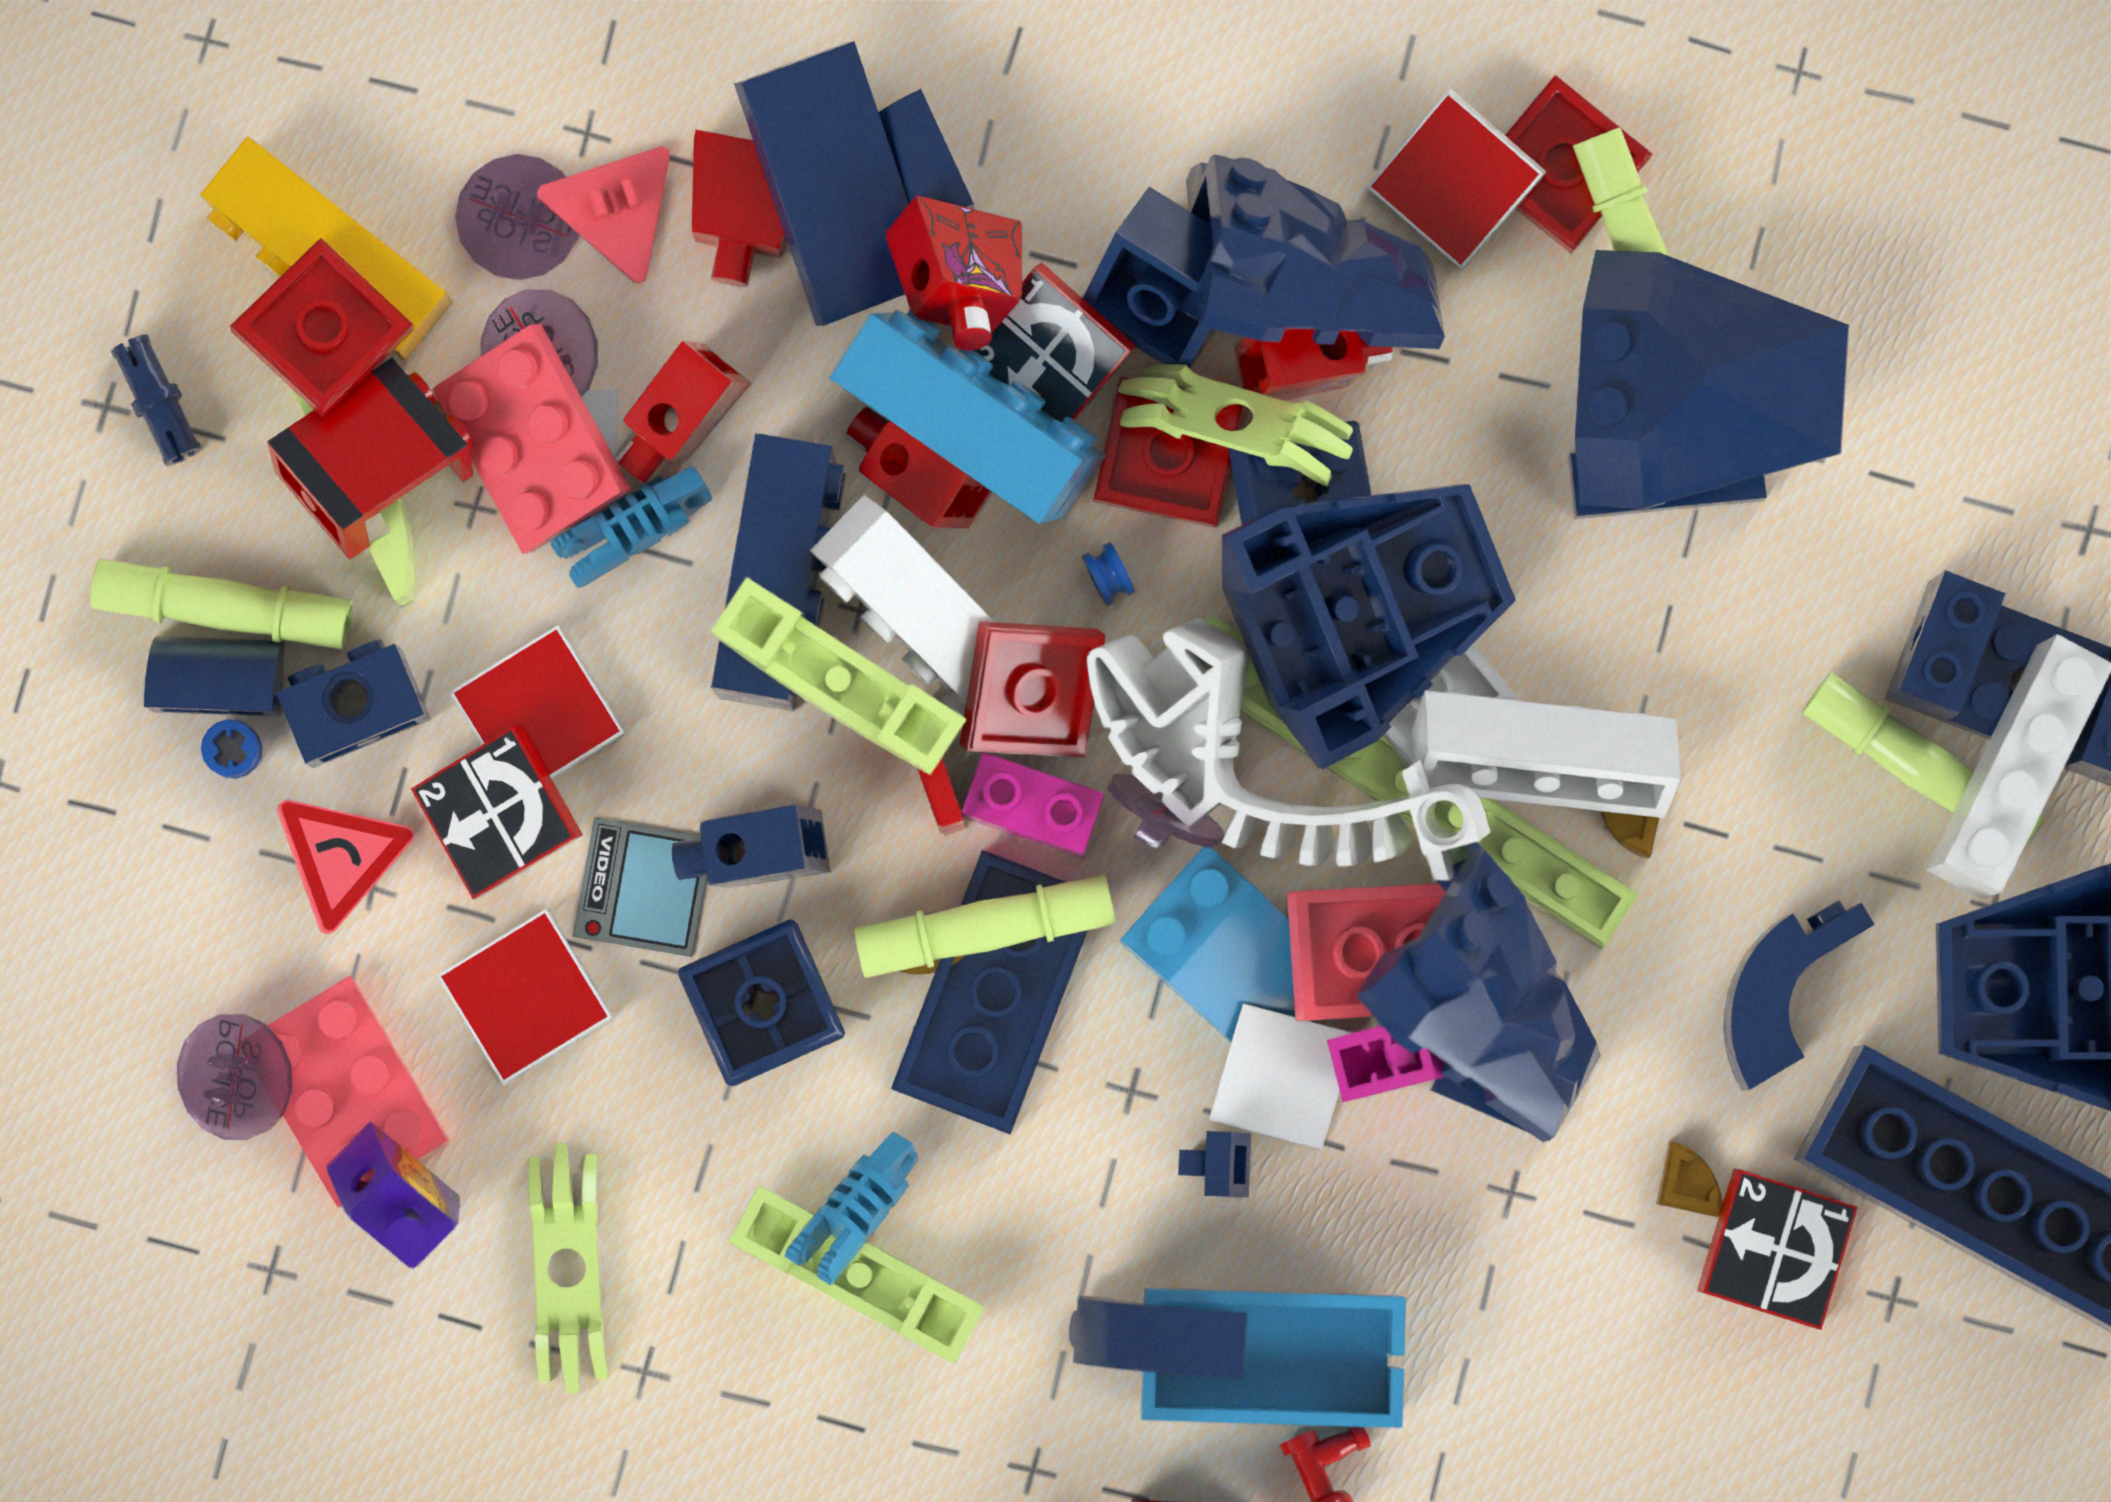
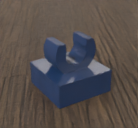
M1207 1131L1206 1151L1179 1150L1178 1175L1204 1176V1196L1249 1198L1251 1133Z

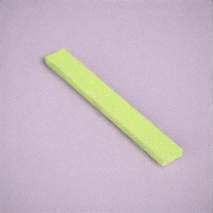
M1211 614L1207 620L1208 623L1244 643L1241 633ZM1249 655L1241 713L1309 757L1270 705ZM1384 735L1377 742L1326 767V769L1376 802L1409 794L1402 773L1408 767L1393 751L1395 750ZM1479 798L1490 829L1489 834L1477 841L1479 845L1487 851L1504 873L1511 878L1527 901L1595 946L1603 949L1638 894L1493 799ZM1447 800L1438 801L1434 810L1438 824L1443 829L1451 832L1460 831L1463 824V814L1460 808ZM1410 809L1399 813L1402 819L1414 826Z

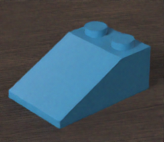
M1206 843L1123 935L1119 943L1231 1043L1243 1003L1295 1017L1289 919Z

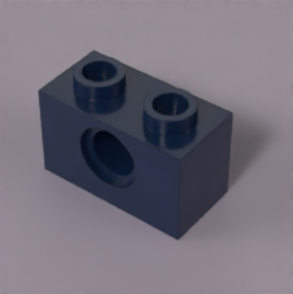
M382 639L366 643L347 653L349 663L327 672L323 664L308 667L287 678L291 687L276 692L305 764L316 768L431 720L405 654L398 645L392 644L385 647ZM349 684L363 685L368 695V701L364 710L354 717L341 716L336 708V698L340 690Z

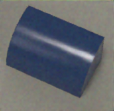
M919 89L881 110L879 115L909 204L918 195L974 209V202L922 90Z
M156 636L152 641L147 661L144 707L157 713L281 717L282 706L276 692L281 691L283 685L285 641L278 643L273 642V640Z

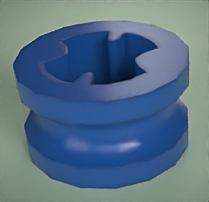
M1111 542L1103 545V552L1098 556H1093L1089 552L1082 555V560L1090 578L1106 607L1114 604L1113 599L1118 593H1125L1127 596L1135 593L1129 575Z
M227 719L215 723L207 730L202 739L201 753L204 762L210 770L225 778L238 779L249 775L257 768L262 758L263 747L260 737L253 728L237 720ZM240 732L246 738L241 748L247 756L239 765L231 759L228 762V767L221 765L218 759L223 751L217 745L218 740L224 734H227L231 739H235V733Z

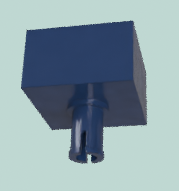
M1149 186L1115 232L1083 296L1087 303L1137 346L1136 348L1164 365L1181 364L1187 365L1190 369L1217 331L1200 326L1197 286L1214 247L1211 221L1199 218Z

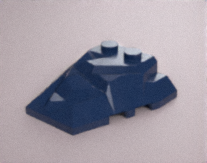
M1214 154L1210 156L1208 163L1200 162L1190 169L1186 179L1189 211L1201 219L1211 221L1214 246L1197 286L1200 326L1270 342H1280L1286 328L1315 329L1312 338L1316 344H1334L1339 330L1356 331L1368 346L1440 349L1445 334L1434 265L1421 247L1360 219L1347 220L1340 204L1309 188L1286 180L1276 170L1267 168L1253 159H1231Z
M1478 842L1447 849L1455 876L1449 881L1436 880L1446 893L1420 936L1411 942L1382 954L1356 996L1399 1045L1411 1053L1426 1048L1446 1062L1442 1067L1441 1073L1455 1083L1470 1078L1485 1089V1103L1540 1141H1548L1555 1138L1601 1056L1597 1041L1567 984L1557 974V961L1526 904L1525 896L1515 886L1511 878L1504 873Z

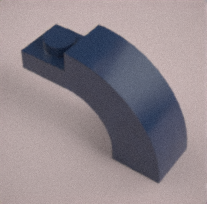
M1840 900L1830 904L1806 919L1812 928L1806 934L1793 913L1784 916L1763 932L1741 959L1727 992L1723 1021L1724 1042L1728 1061L1741 1091L1751 1090L1805 1057L1794 1039L1789 1021V1004L1793 988L1801 974L1814 961L1875 925L1862 903L1853 905L1846 910Z
M1079 1296L1077 1310L1073 1312L1069 1324V1339L1074 1348L1073 1363L1143 1372L1243 1379L1247 1313L1226 1309L1160 1305L1106 1297Z

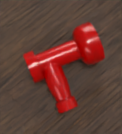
M1349 1427L1347 1432L1332 1435L1320 1441L1315 1429L1279 1444L1284 1456L1291 1455L1311 1502H1354L1348 1492L1334 1490L1324 1467L1343 1459L1356 1449L1359 1452L1371 1447L1364 1427Z

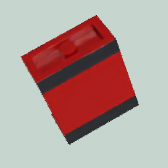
M393 358L374 369L324 419L313 410L267 441L276 475L349 560L370 547L365 524L367 520L449 465L462 482L474 476L469 452L474 447V444L466 428L453 415L445 419L434 406L436 403L435 397L423 378L416 372L407 375Z

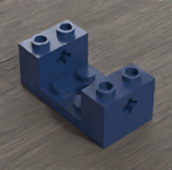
M1945 570L1928 582L1884 699L1990 740L2013 694L2011 678L2018 668L2027 666L2038 644L2058 634L2111 662V647L2002 605L2006 593ZM2111 672L2063 767L2108 786H2111Z

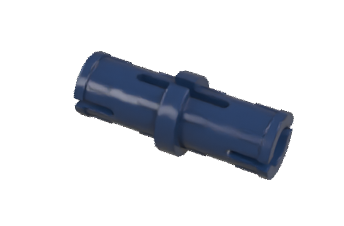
M144 334L129 339L128 342L131 347L126 348L123 343L114 347L111 350L113 358L117 360L135 398L131 406L136 417H144L163 457L164 465L171 466L185 461L182 454L188 453L189 457L198 454L202 447L197 442L178 403L182 398V394L177 384H169L150 344L149 336Z

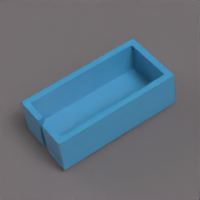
M910 309L907 314L895 310L894 313L870 314L831 374L830 379L1038 524L1065 518L1106 457V454L1093 446L1097 436L1069 417H1065L1063 422L1046 414L1041 410L1045 400L1037 393L1017 381H1013L1010 386L1000 382L989 374L993 368V364L974 350H957L948 346L937 338L942 331L934 322L918 319L911 313Z
M1144 1288V1303L1247 1313L1243 1379L1142 1371L1141 1420L1403 1428L1404 1369L1399 1366H1387V1354L1391 1356H1404L1406 1297L1401 1295Z

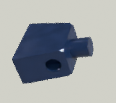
M790 805L700 822L701 838L673 842L672 862L678 880L707 876L709 885L715 887L732 888L831 873L822 811L800 805ZM743 840L745 854L742 860L739 861L737 858V847Z

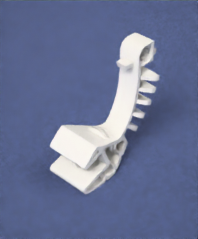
M1200 618L1166 631L1163 635V640L1168 648L1154 659L1142 642L1134 635H1126L1090 651L1087 657L1089 680L1095 706L1103 726L1109 727L1112 730L1108 737L1125 765L1133 766L1131 773L1153 794L1163 793L1161 802L1187 827L1202 820L1220 804L1236 810L1237 812L1222 841L1223 844L1233 848H1243L1251 840L1257 818L1270 822L1262 843L1260 855L1273 859L1283 858L1294 846L1295 824L1306 825L1300 849L1299 864L1315 866L1324 863L1334 852L1332 825L1341 824L1336 851L1337 866H1354L1364 863L1372 852L1375 863L1402 855L1412 843L1409 828L1399 814L1410 809L1423 856L1427 855L1434 880L1449 881L1455 874L1447 849L1477 842L1490 833L1483 805L1478 795L1468 786L1459 783L1444 784L1429 789L1421 759L1402 771L1408 795L1362 805L1326 808L1295 805L1258 796L1242 788L1234 773L1233 757L1238 756L1239 742L1236 740V736L1241 733L1242 721L1239 718L1249 653L1244 643ZM1447 800L1460 808L1463 814V824L1460 831L1451 832L1443 829L1438 824L1434 811L1438 801ZM1368 820H1374L1373 840L1366 822Z

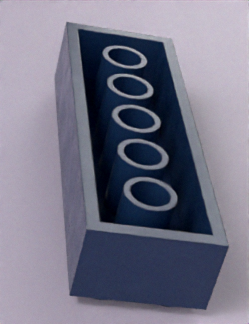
M1866 1045L1853 1047L1797 1151L1794 1160L2111 1332V1178Z

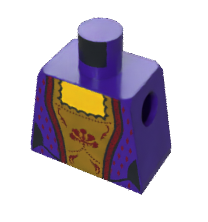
M371 1121L326 1166L347 1216L409 1268H416L458 1224L460 1196ZM374 1168V1175L371 1181L364 1182L361 1177L367 1171Z

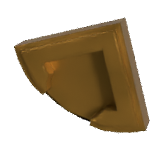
M1601 811L1607 829L1619 844L1638 856L1647 859L1651 858L1659 817Z
M1669 1141L1656 1204L1719 1217L1723 1205L1722 1193L1712 1170L1693 1150L1679 1143Z

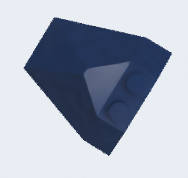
M1596 250L1582 311L1575 426L1580 505L1647 509L1682 497L1719 489L1743 480L1769 475L1841 455L1850 325L1660 252Z
M1457 484L1277 507L1222 535V590L1267 699L1312 761L1320 769H1324L1377 742L1391 728L1389 722L1413 698L1419 699L1425 693V690H1428L1433 685L1431 680L1455 655L1462 656L1516 601L1470 484Z
M2111 863L1936 923L1938 1054L2111 1111Z

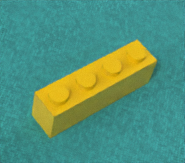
M249 136L243 140L200 193L204 201L213 209L206 218L235 242L244 233L262 247L255 257L279 277L322 238L413 323V332L393 350L394 353L405 361L453 303L442 288Z

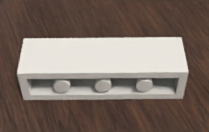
M863 495L810 550L826 566V569L819 577L846 603L855 596L868 609L860 617L861 620L886 644H889L896 637L909 650L901 660L928 686L937 679L949 691L942 699L944 704L964 717L979 621H994L885 509Z
M2058 634L2036 646L1925 869L1926 871L1981 900L2002 893L2111 672V662Z
M1425 690L1411 729L1413 764L1421 759L1429 789L1444 784L1459 783L1471 788L1479 798L1665 818L1681 780L1675 718L1649 716L1643 713L1587 709L1581 706L1525 702L1519 699L1463 695L1457 692Z

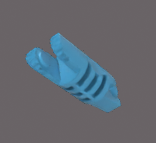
M692 466L666 480L660 476L642 485L639 491L627 494L609 505L605 511L595 513L555 537L551 541V546L557 556L567 559L579 554L582 550H587L605 538L607 539V543L588 553L586 557L581 558L578 562H575V565L571 567L572 570L569 571V576L576 587H585L630 560V556L642 553L660 542L667 534L670 536L689 523L687 517L712 500V496L695 467Z
M892 1132L870 1157L863 1154L851 1167L847 1177H844L827 1197L825 1204L820 1206L785 1251V1257L799 1266L804 1265L820 1249L827 1238L833 1235L836 1240L821 1259L817 1270V1277L831 1286L867 1242V1237L875 1232L889 1214L890 1209L898 1203L909 1187L906 1177L918 1161V1155L914 1150L915 1147L912 1142Z

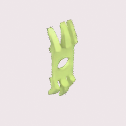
M1166 364L1147 367L1141 374L1142 377L1122 380L1118 388L1119 393L1158 402L1157 404L1140 405L1124 410L1120 426L1155 427L1178 439L1181 438L1182 434L1265 458L1266 463L1270 466L1291 467L1324 486H1328L1331 479V471L1296 444L1314 447L1348 460L1353 451V448L1342 440H1349L1353 431L1352 427L1316 404L1305 399L1301 403L1288 402L1195 374L1187 365ZM1232 404L1244 405L1252 411L1253 418L1244 429L1227 431L1216 423L1217 414L1221 409ZM1166 406L1174 410L1173 414L1167 410Z
M555 1143L552 1182L553 1207H545L541 1158H528V1191L532 1219L536 1298V1359L538 1382H550L551 1331L559 1330L558 1338L567 1394L579 1393L580 1329H588V1340L595 1378H608L603 1314L601 1311L597 1230L598 1154H585L581 1197L583 1205L574 1206L567 1143ZM561 1249L575 1250L584 1259L586 1266L585 1274L582 1280L575 1286H559L549 1276V1260L554 1253Z

